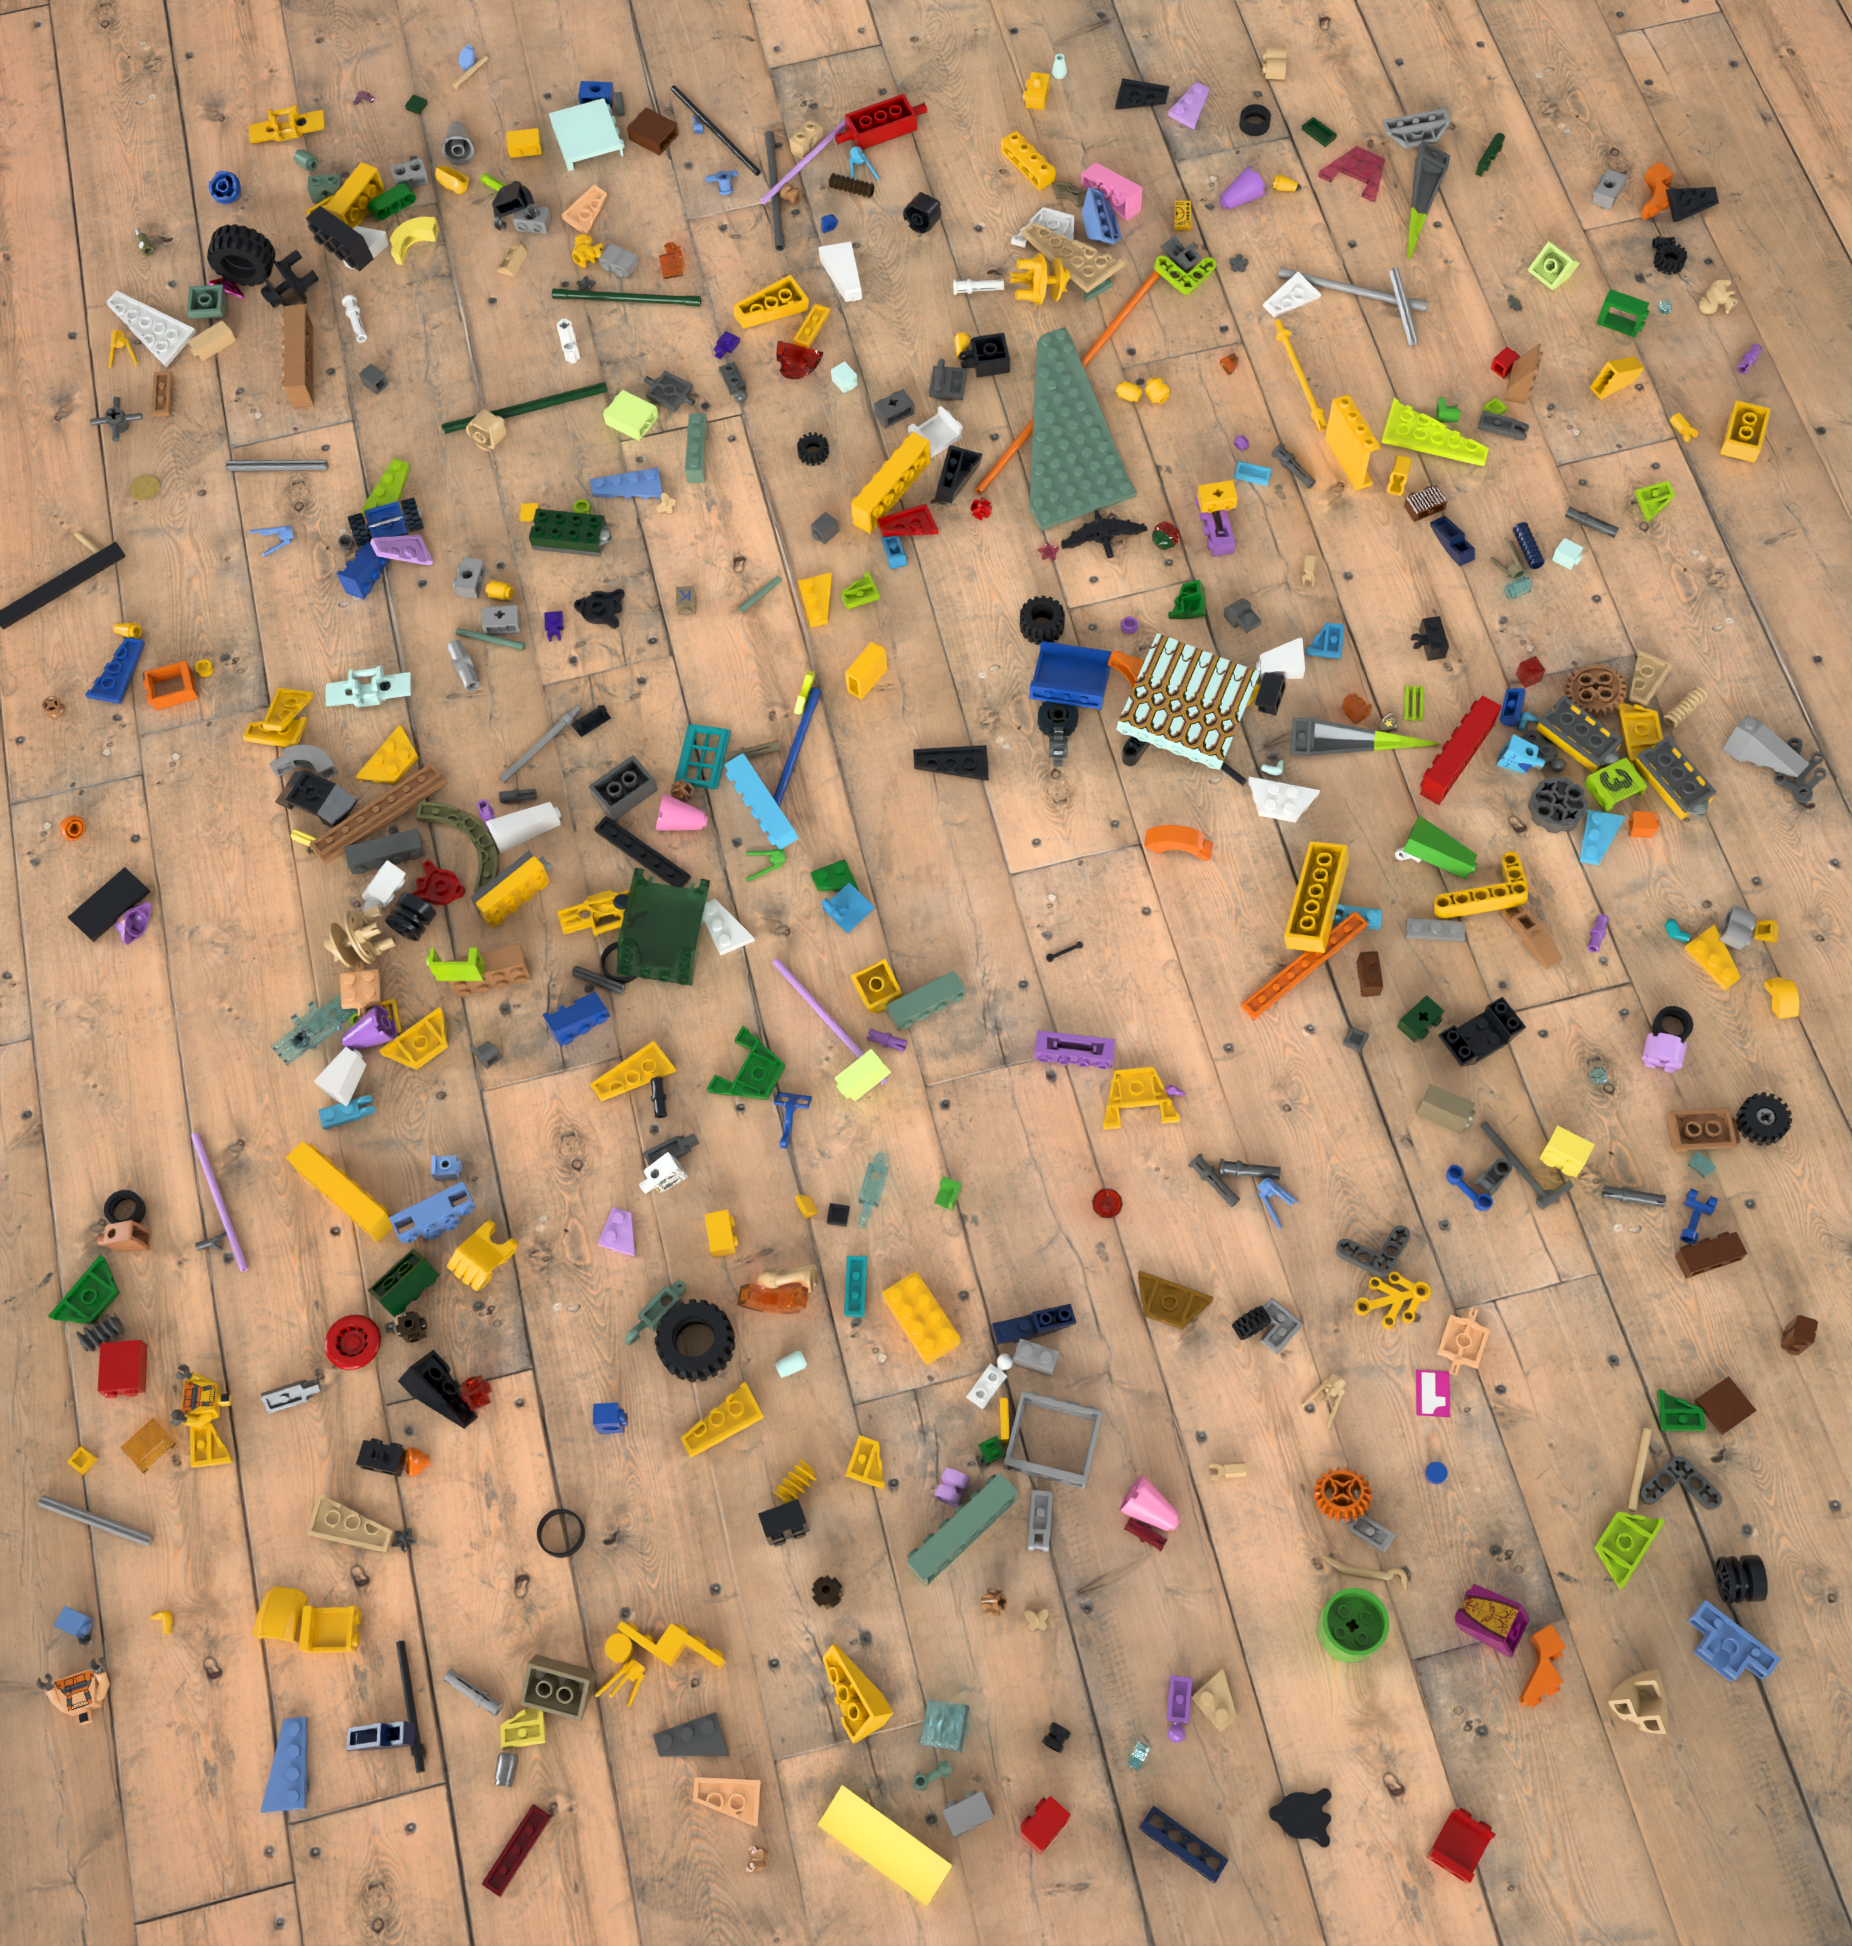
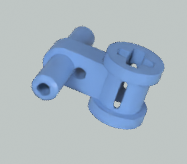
M737 170L717 172V174L706 176L705 181L706 183L719 182V194L729 195L733 192L730 180L732 177H737Z

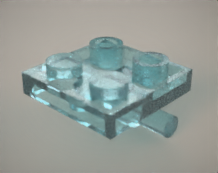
M928 1700L920 1745L962 1753L964 1738H967L969 1728L967 1723L969 1706Z

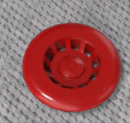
M355 1314L340 1318L329 1328L325 1337L324 1349L327 1358L333 1365L344 1370H355L364 1367L374 1359L379 1351L381 1344L379 1328L373 1320L363 1315Z

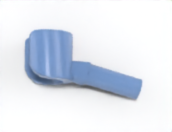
M692 116L694 134H702L703 124L697 122L696 116Z

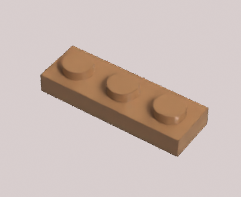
M171 371L154 372L151 411L153 417L171 416L173 381Z

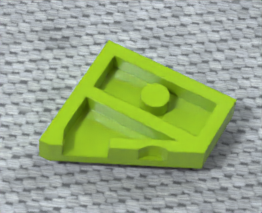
M1669 480L1637 489L1634 492L1646 523L1650 522L1675 497Z
M869 571L864 573V577L859 582L857 580L854 581L850 587L840 593L846 610L880 599L879 592Z

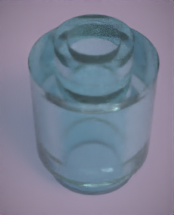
M1521 576L1508 582L1504 586V592L1508 599H1517L1531 592L1533 584L1530 578Z

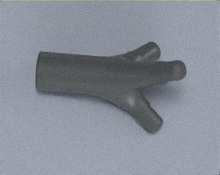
M226 1231L214 1238L196 1242V1249L201 1250L211 1247L222 1251L223 1248L217 1245V1242L227 1235Z

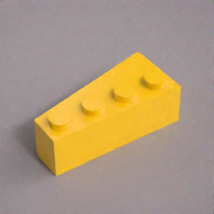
M791 275L734 304V317L743 329L809 311V299Z

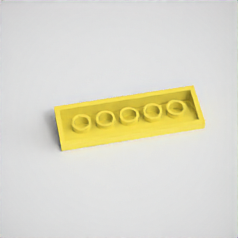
M843 1785L817 1824L926 1906H928L953 1867Z

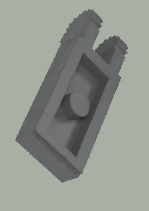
M1483 411L1477 429L1524 441L1527 436L1525 432L1529 430V425L1517 421V419Z

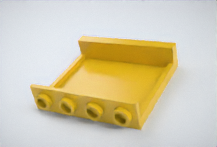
M1346 394L1332 401L1325 439L1355 490L1358 491L1372 485L1373 480L1367 472L1370 452L1381 449V446L1350 395Z

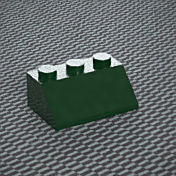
M412 1249L369 1288L368 1292L395 1318L406 1310L408 1304L417 1300L421 1296L422 1291L432 1286L440 1275L424 1257Z

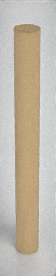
M1643 1428L1628 1510L1632 1512L1637 1511L1652 1433V1430L1648 1428Z

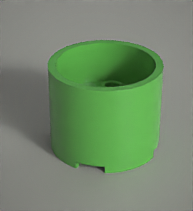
M1347 1588L1334 1594L1321 1610L1317 1620V1635L1322 1646L1330 1656L1346 1663H1357L1369 1658L1384 1643L1389 1631V1616L1384 1604L1373 1593L1360 1588ZM1350 1622L1353 1623V1627L1356 1628L1353 1630V1632H1350V1628L1347 1627Z

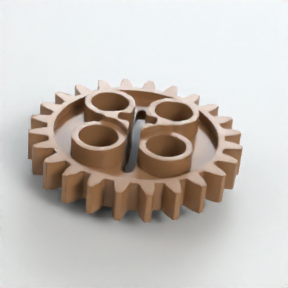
M1594 662L1593 667L1586 664L1585 669L1579 667V672L1573 671V677H1568L1565 695L1591 716L1592 713L1595 714L1596 718L1599 717V713L1606 716V711L1613 713V707L1619 709V703H1624L1627 691L1626 679L1622 678V672L1617 674V668L1611 670L1610 664L1606 668L1603 663L1597 666Z

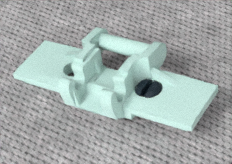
M381 665L377 666V668L356 671L350 669L348 681L326 684V707L354 704L356 708L379 705L382 701H386L389 698L411 696V673L384 676ZM376 675L372 678L371 684L362 685L358 680H355L358 677ZM352 689L353 695L348 696L347 692Z

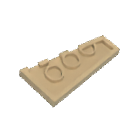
M319 1493L306 1535L388 1553L394 1532Z

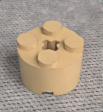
M486 409L480 411L466 426L470 439L473 437L476 440L475 444L485 451L494 449L507 435L506 428L503 425L505 423L503 418L495 416Z

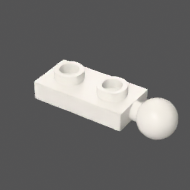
M1004 1353L997 1358L996 1367L990 1363L966 1398L984 1410L1006 1380L1007 1375L1003 1371L1012 1367L1013 1358L1009 1354Z

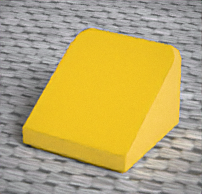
M1776 920L1756 921L1754 939L1777 943L1779 925Z
M795 1196L796 1204L804 1219H808L818 1213L810 1196Z

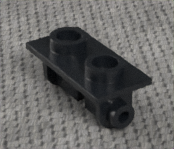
M598 705L596 709L580 719H576L571 725L579 736L583 737L610 720L611 717L606 712L607 709L604 705Z

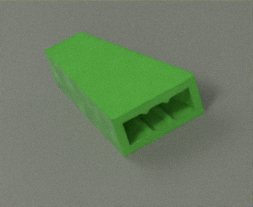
M1418 816L1403 852L1464 879L1468 877L1469 873L1473 874L1478 864L1475 863L1477 854L1425 818Z

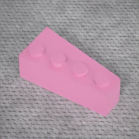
M1096 162L1081 173V185L1087 190L1091 187L1103 191L1113 210L1126 221L1141 211L1143 187Z

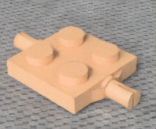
M357 961L355 963L356 971L340 974L342 1009H358V1018L361 1019L366 1014L365 1008L381 1005L379 969L364 970V962Z
M1470 1308L1467 1318H1459L1451 1314L1448 1318L1437 1354L1453 1361L1449 1371L1450 1374L1454 1372L1453 1375H1458L1460 1365H1468L1476 1369L1479 1366L1490 1329L1480 1326L1475 1322L1477 1309Z

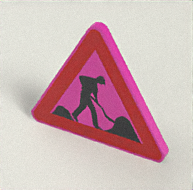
M219 278L208 283L209 285L222 284L227 295L230 293L241 299L245 297L237 285L231 283L230 280Z

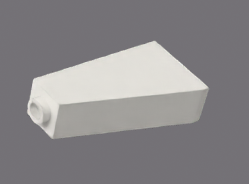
M851 242L818 247L820 261L845 302L862 299L861 285Z
M551 802L488 820L486 824L500 853H503L560 826L559 818L562 816L558 808H553Z

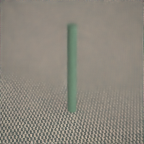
M461 628L456 630V635L521 650L525 649V643Z

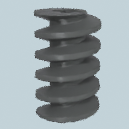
M115 1312L113 1318L109 1314L106 1315V1322L101 1318L98 1319L99 1326L91 1323V1331L84 1327V1335L79 1331L76 1332L81 1345L87 1352L88 1350L94 1352L96 1346L100 1348V1343H103V1341L109 1343L111 1341L110 1336L116 1339L118 1333H125V1327Z

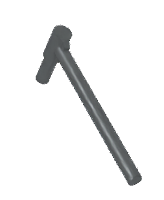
M1486 1121L1480 1126L1538 1194L1536 1204L1541 1210L1547 1208L1557 1201L1562 1194L1574 1187L1573 1183L1568 1180L1555 1190H1544Z

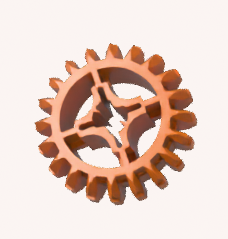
M1338 1466L1335 1472L1331 1468L1328 1470V1474L1323 1472L1321 1479H1317L1316 1486L1314 1487L1316 1507L1321 1509L1322 1515L1328 1514L1329 1520L1336 1517L1338 1523L1341 1519H1345V1522L1348 1523L1349 1518L1356 1521L1357 1515L1363 1517L1364 1511H1368L1369 1504L1372 1501L1370 1496L1372 1490L1369 1487L1368 1480H1364L1363 1474L1357 1475L1356 1469L1349 1472L1348 1467L1345 1468V1471L1341 1470ZM1328 1489L1332 1490L1331 1499L1329 1500L1325 1495ZM1356 1489L1360 1494V1497L1357 1501L1354 1499L1353 1496L1354 1491Z

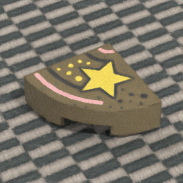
M1392 711L1381 719L1379 731H1396L1398 725Z

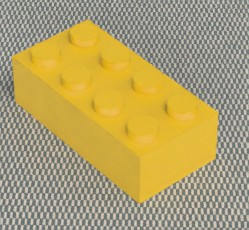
M361 162L354 169L350 177L346 179L343 186L336 192L332 200L328 202L325 207L326 210L352 229L355 226H359L370 212L367 208L368 202L385 192L378 168Z
M917 1271L882 1292L883 1300L926 1366L961 1344L960 1336Z

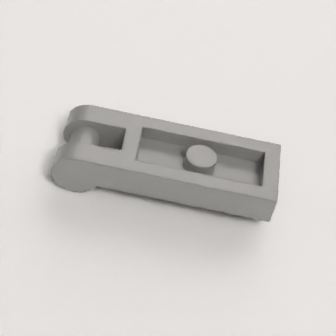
M1032 1490L1027 1551L1038 1549L1049 1553L1053 1492ZM1035 1535H1043V1541H1035Z

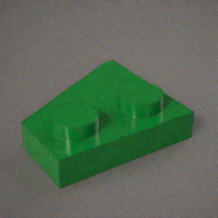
M1658 1389L1657 1401L1661 1431L1704 1432L1706 1430L1702 1408L1694 1404L1690 1405L1685 1400L1679 1397L1674 1398L1666 1394L1664 1390Z

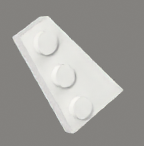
M1297 272L1263 304V307L1275 318L1317 300L1322 295Z
M716 899L698 906L720 955L755 941L754 937Z

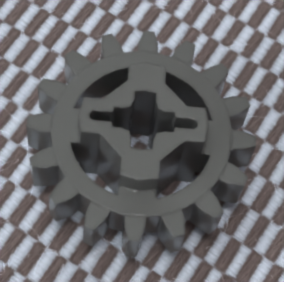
M1054 727V736H1049V758H1054V767H1062L1063 758H1067L1068 736H1063V727Z

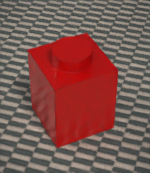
M1506 347L1493 359L1491 370L1504 379L1511 373L1513 363L1520 358V355Z

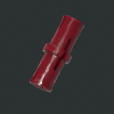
M1131 1517L1124 1530L1139 1537L1141 1542L1144 1543L1145 1541L1159 1551H1162L1163 1545L1168 1540L1151 1531V1527L1147 1526L1146 1528Z

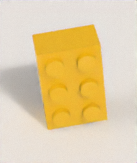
M1736 400L1730 412L1720 454L1755 463L1761 451L1771 409Z

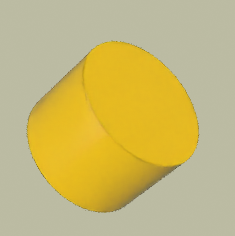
M616 1633L607 1639L605 1653L613 1662L625 1663L634 1654V1644L625 1634Z

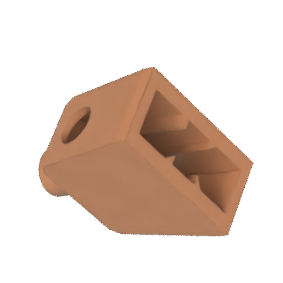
M133 1220L106 1225L104 1234L98 1235L97 1242L99 1246H107L116 1252L150 1250L151 1231Z

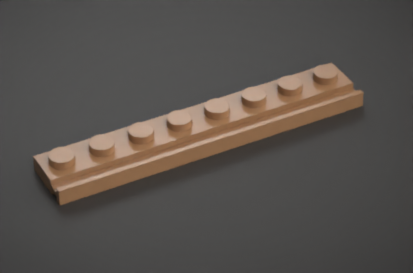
M431 762L309 843L310 848L327 865L345 853L344 847L360 843L417 805L419 801H423L448 784V781Z

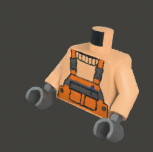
M101 1657L99 1665H97L93 1658L89 1663V1670L55 1680L54 1684H51L52 1676L46 1674L45 1678L48 1682L43 1683L38 1678L37 1686L40 1689H45V1693L50 1701L61 1712L71 1716L77 1715L79 1725L92 1722L91 1710L102 1706V1700L105 1699L110 1686L106 1669L103 1668L106 1660Z

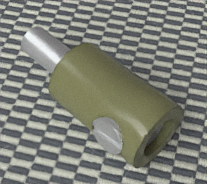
M136 228L137 236L135 239L142 254L145 256L152 255L154 248L148 236L142 233L140 228Z

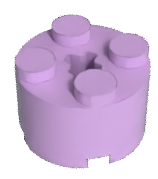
M1653 1033L1648 1034L1642 1055L1644 1066L1649 1068L1659 1066L1663 1067L1666 1072L1675 1073L1676 1069H1680L1683 1066L1687 1042L1681 1043V1038L1670 1034L1658 1033V1036H1653Z

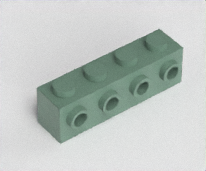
M953 970L887 1004V1014L897 1031L901 1029L906 1030L913 1023L927 1019L930 1014L936 1011H943L951 1003L960 1002L965 997V988Z

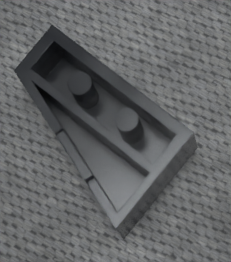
M949 445L935 499L952 503L980 466L983 454Z

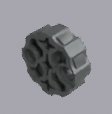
M1558 776L1554 779L1546 778L1539 782L1538 787L1530 797L1528 809L1531 811L1532 821L1537 826L1545 828L1547 832L1557 834L1560 831L1569 832L1577 827L1578 822L1586 812L1588 802L1584 797V790L1579 784H1574L1566 777Z

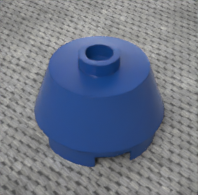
M228 171L216 172V175L209 181L208 185L211 196L221 204L236 202L242 193L238 177Z

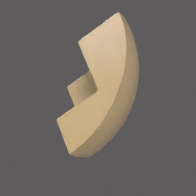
M1658 1669L1634 1675L1622 1682L1612 1692L1608 1702L1624 1721L1626 1719L1638 1724L1640 1730L1646 1732L1667 1734V1700Z

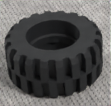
M228 224L216 229L212 234L207 252V260L211 268L215 269L216 274L221 275L225 280H230L231 283H239L242 286H254L264 283L263 274L269 279L276 256L275 249L270 240L265 238L261 232L258 233L253 228L250 229L244 225L238 226V224H233L232 226Z
M689 1299L688 1304H684L683 1301L679 1302V1307L676 1309L671 1307L667 1310L669 1314L667 1316L663 1315L660 1319L661 1325L656 1327L655 1345L657 1347V1354L667 1370L681 1380L687 1378L689 1382H695L696 1379H700L702 1382L707 1380V1376L712 1375L714 1378L718 1375L717 1371L719 1369L723 1371L727 1367L726 1362L731 1361L733 1357L732 1350H735V1335L731 1323L723 1310H719L718 1306L713 1303L709 1305L706 1300L701 1299L700 1303H698L696 1299ZM695 1324L708 1326L713 1331L714 1342L706 1353L697 1357H687L678 1351L676 1346L677 1338L685 1328Z

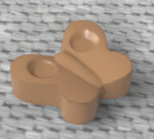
M750 1845L748 1853L751 1856V1861L746 1865V1871L748 1873H755L758 1870H765L767 1866L765 1859L768 1856V1851L760 1849L758 1846Z

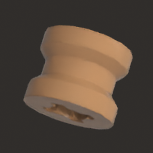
M49 696L42 702L43 710L52 719L60 718L65 712L63 704L55 696Z

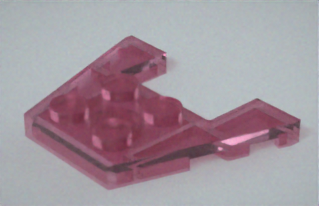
M1356 146L1320 170L1318 177L1331 183L1339 172L1368 184L1363 190L1361 197L1375 203L1385 159Z

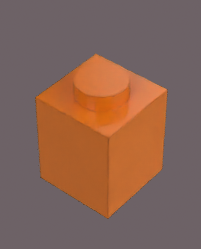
M1633 811L1629 818V837L1653 838L1660 825L1659 820L1656 818V812Z

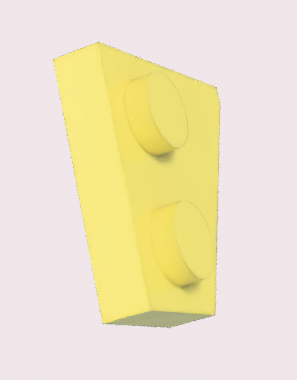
M534 1708L523 1709L513 1719H509L501 1724V1748L504 1750L546 1743L545 1711Z

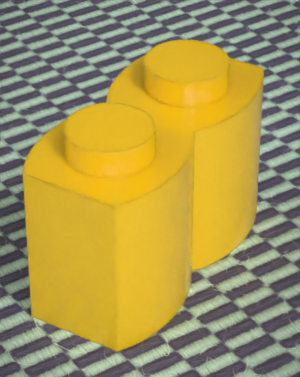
M1400 455L1395 457L1387 486L1388 493L1399 496L1404 493L1412 464L1411 458Z

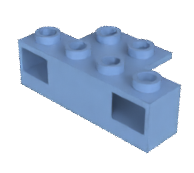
M462 1181L390 1216L389 1219L397 1237L403 1244L413 1242L420 1235L427 1241L436 1239L445 1231L456 1229L462 1223L459 1216L471 1213L476 1208V1205L468 1188ZM468 1196L469 1200L454 1206L453 1202ZM414 1222L415 1227L400 1233V1228Z
M1707 1600L1700 1603L1687 1620V1622L1705 1635L1693 1653L1730 1682L1733 1678L1735 1680L1738 1679L1745 1668L1749 1669L1760 1679H1764L1772 1673L1781 1660L1780 1657Z

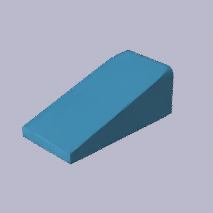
M899 536L882 537L881 541L890 569L906 566V554Z

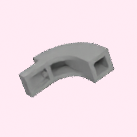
M294 745L282 749L285 755L269 763L277 778L298 767L312 768L317 772L318 776L324 779H329L339 774L330 757L323 750L311 745Z

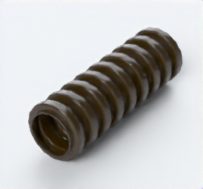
M832 173L829 178L830 188H839V190L848 191L849 193L853 192V194L858 193V195L867 196L868 198L873 196L875 188L873 183L869 184V182H864L863 180L850 179V177L841 176L840 174L836 175L835 173Z

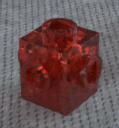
M481 1375L470 1377L462 1383L463 1391L460 1394L463 1402L468 1403L471 1411L491 1403L489 1393L492 1392L488 1380L484 1382Z

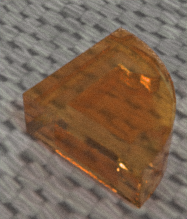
M1235 353L1220 359V365L1228 375L1232 374L1237 366V356Z

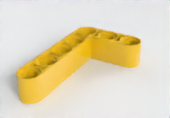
M1508 851L1502 855L1501 872L1505 883L1437 895L1434 899V915L1439 919H1448L1526 904L1528 901V883L1518 854Z

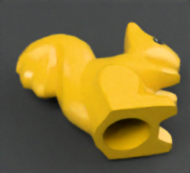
M580 234L575 238L572 258L577 265L585 269L587 260L595 263L594 258L599 259L604 251L602 248L603 243L592 246L593 238L588 234Z

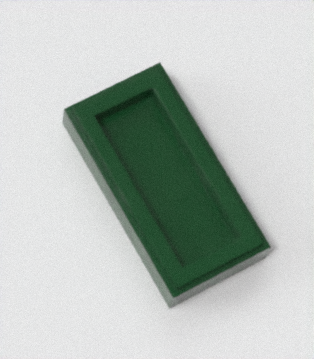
M1314 117L1302 125L1301 130L1324 147L1333 142L1337 137L1336 133Z

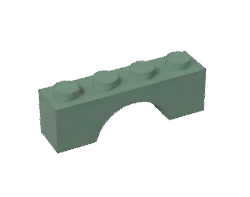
M706 413L689 414L685 463L688 483H705V441L708 440Z

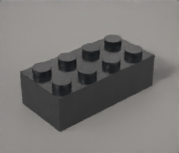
M317 207L306 217L309 224L308 228L314 234V240L319 245L325 246L330 253H335L341 261H346L349 267L355 268L360 272L374 260L364 237L323 207Z

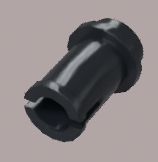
M1657 236L1653 238L1652 247L1657 250L1663 243L1666 245L1667 242H1670V245L1675 242L1676 244L1675 237L1661 238Z

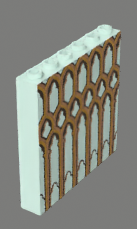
M1157 633L1119 718L1116 730L1124 735L1136 737L1140 741L1154 744L1158 748L1172 751L1176 755L1185 756L1194 762L1203 763L1209 768L1220 770L1260 672Z

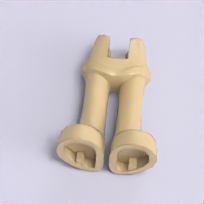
M815 1264L787 1271L780 1270L779 1268L767 1269L759 1275L757 1283L762 1289H775L788 1283H801L804 1291L811 1293L814 1291V1286H818V1270Z

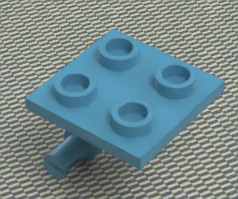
M850 883L830 901L825 898L821 902L823 905L822 909L847 934L875 909Z

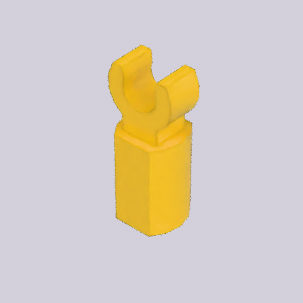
M1679 412L1670 418V422L1680 434H1683V439L1686 442L1690 441V435L1697 438L1698 431L1691 428L1690 424Z

